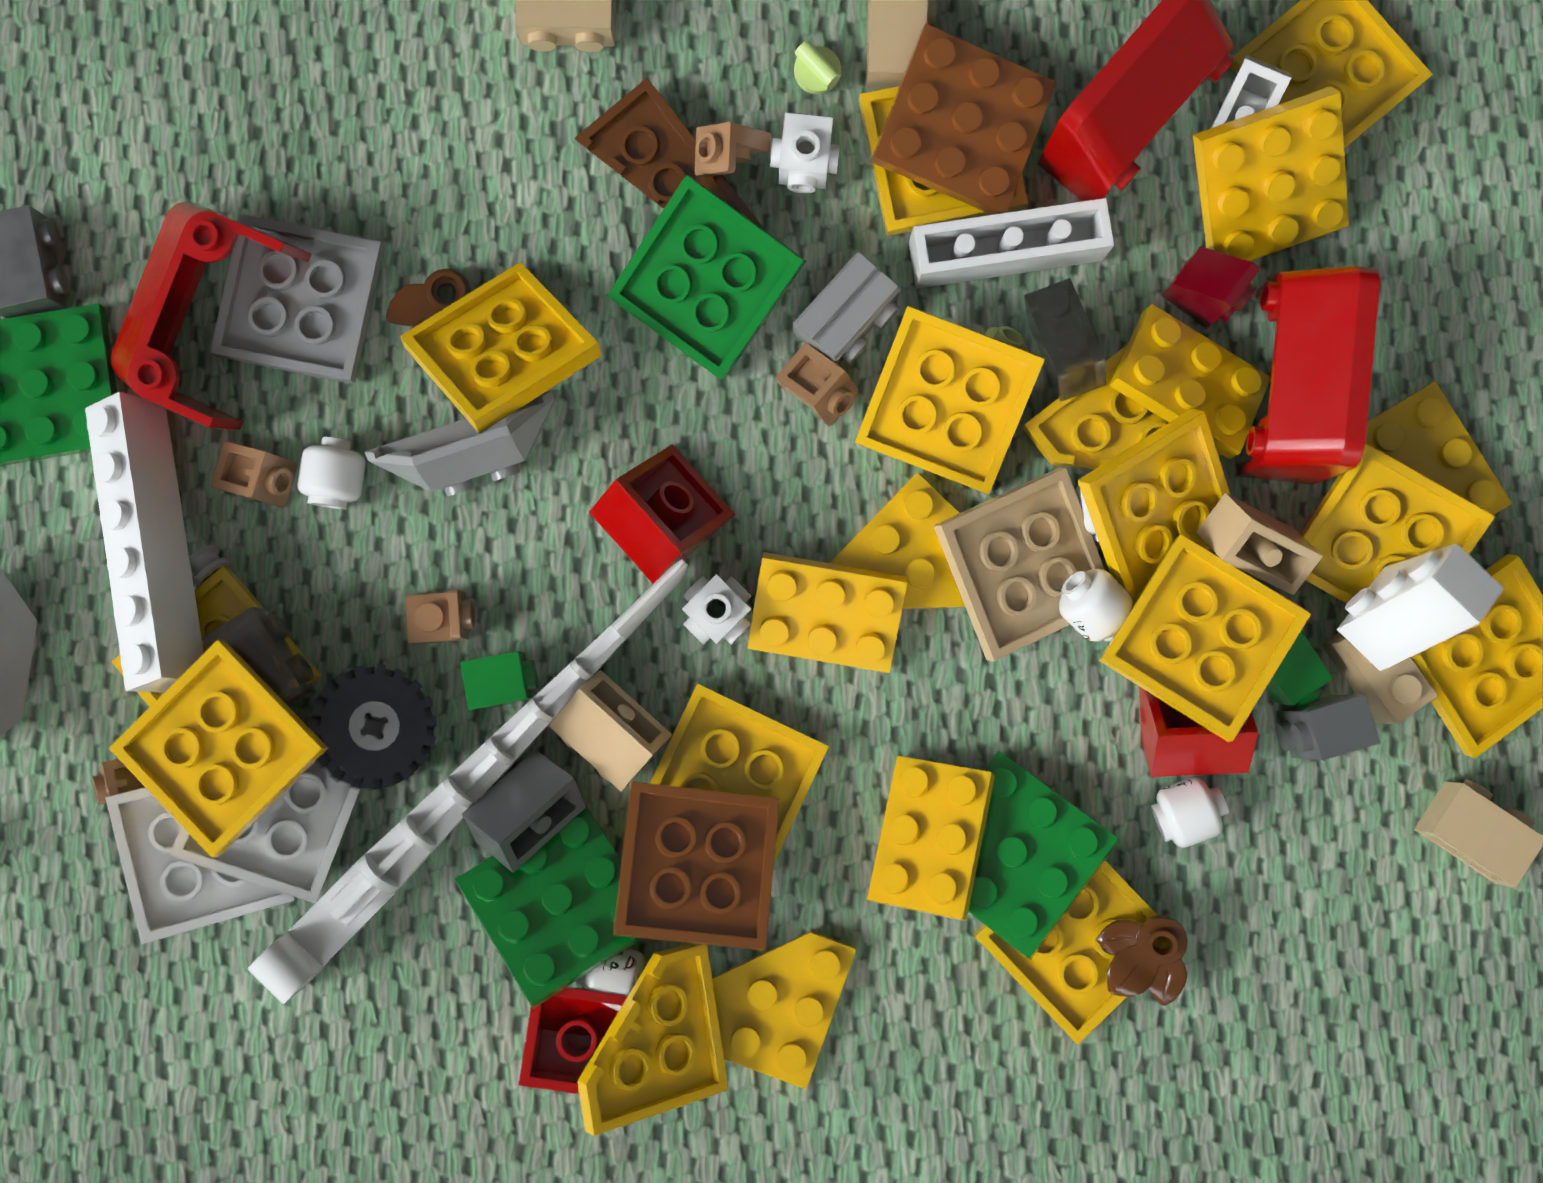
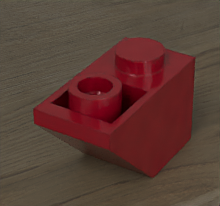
M1200 246L1186 261L1161 296L1207 329L1218 319L1224 323L1227 322L1235 311L1239 312L1257 289L1251 281L1260 271L1261 267L1254 262Z

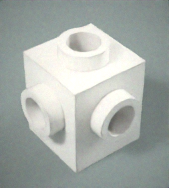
M785 113L782 139L773 138L770 167L779 168V184L787 185L789 190L798 193H812L816 191V188H826L827 173L837 174L840 145L830 144L833 124L832 117Z
M717 574L710 581L702 576L683 595L688 603L682 610L690 617L683 625L703 645L710 638L718 646L725 639L730 644H733L751 626V623L746 618L752 613V610L746 602L752 596L732 576L726 582ZM713 600H721L726 605V612L720 618H712L707 613V606Z

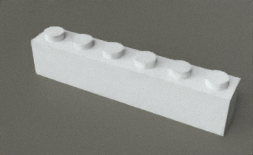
M117 392L86 407L85 411L121 655V666L126 691L164 693L204 654L167 410L165 407L142 397Z

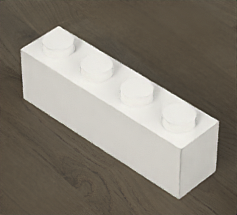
M1106 198L914 226L909 240L916 289L1099 262L1104 260L1114 246Z

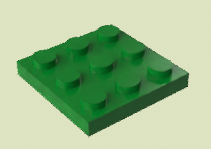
M686 175L607 294V297L717 378L725 380L807 261L693 177Z
M98 303L0 319V466L91 452L85 408L117 393L115 372L111 364L112 351L106 308Z
M998 750L983 770L992 772L995 775L968 912L1031 960L1120 840Z
M587 806L514 873L495 857L491 856L455 878L458 887L532 1009L587 975L602 963L643 939L613 935L621 859Z

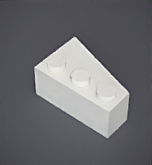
M1458 544L1451 545L1384 567L1369 588H1364L1347 603L1345 609L1349 614L1337 630L1379 671H1383L1479 624L1504 588Z

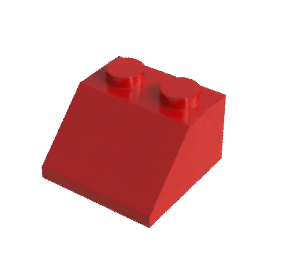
M673 444L615 479L589 511L593 518L652 584L675 563L687 559L735 515Z
M1139 686L1142 746L1151 777L1249 773L1258 736V729L1252 712L1247 717L1235 739L1227 742Z
M566 987L533 1009L531 1007L518 1086L580 1094L578 1079L619 1012L603 1003L622 1006L628 996Z

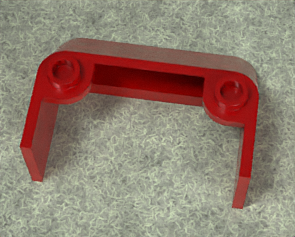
M1162 0L1059 119L1037 164L1080 201L1105 198L1114 186L1122 191L1141 169L1135 161L1143 149L1200 84L1202 85L1206 80L1209 81L1210 79L1217 83L1236 60L1229 54L1235 44L1211 0Z
M184 201L175 204L165 216L112 350L111 364L117 376L140 397L209 428L240 430L244 421L176 391L180 381V371L176 361L170 354L207 263H216L224 260L233 250L239 234L307 263L312 254L194 202Z
M1346 266L1278 272L1256 290L1255 300H1260L1261 310L1267 311L1270 322H1276L1268 414L1260 420L1258 427L1252 426L1249 430L1246 451L1248 456H1252V461L1239 467L1238 476L1315 485L1358 466L1363 456L1367 432L1380 292V274L1377 268Z

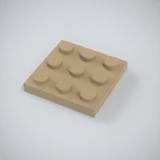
M1057 468L933 525L985 658L988 661L995 662L1070 625L1061 616L1059 611L1063 584L1072 574L1078 571L1086 572L1091 569L1105 570L1092 534L1085 528L1084 513L1066 468Z

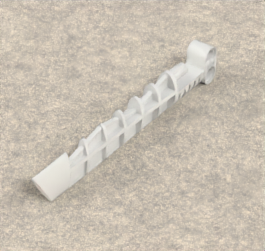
M680 560L671 566L598 638L367 851L288 932L273 942L249 966L248 970L283 1005L300 992L360 928L401 888L463 819L462 813L491 789L552 722L578 688L602 667L634 630L677 586L683 578L688 564L684 560Z

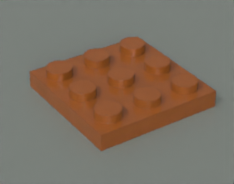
M925 23L917 39L870 162L991 215L1007 213L1057 82Z
M632 781L629 790L613 935L766 950L780 798Z

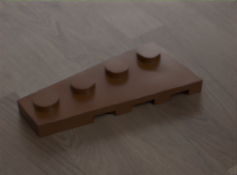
M648 78L644 79L574 138L663 209L684 177L689 175L764 229L723 175L709 177L695 175L696 140Z

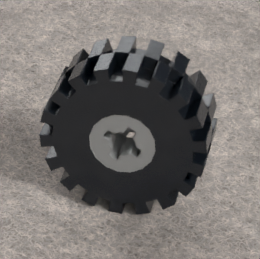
M375 664L373 667H364L362 665L353 667L351 671L346 673L342 672L324 687L311 707L312 710L307 726L328 747L315 762L320 769L323 768L329 774V778L356 790H380L406 780L419 767L423 766L428 759L427 754L429 750L433 748L436 737L433 736L434 728L437 727V718L432 716L430 707L433 706L430 696H424L420 690L423 686L416 679L411 681L405 677L406 672L397 668L394 671L386 669V665Z

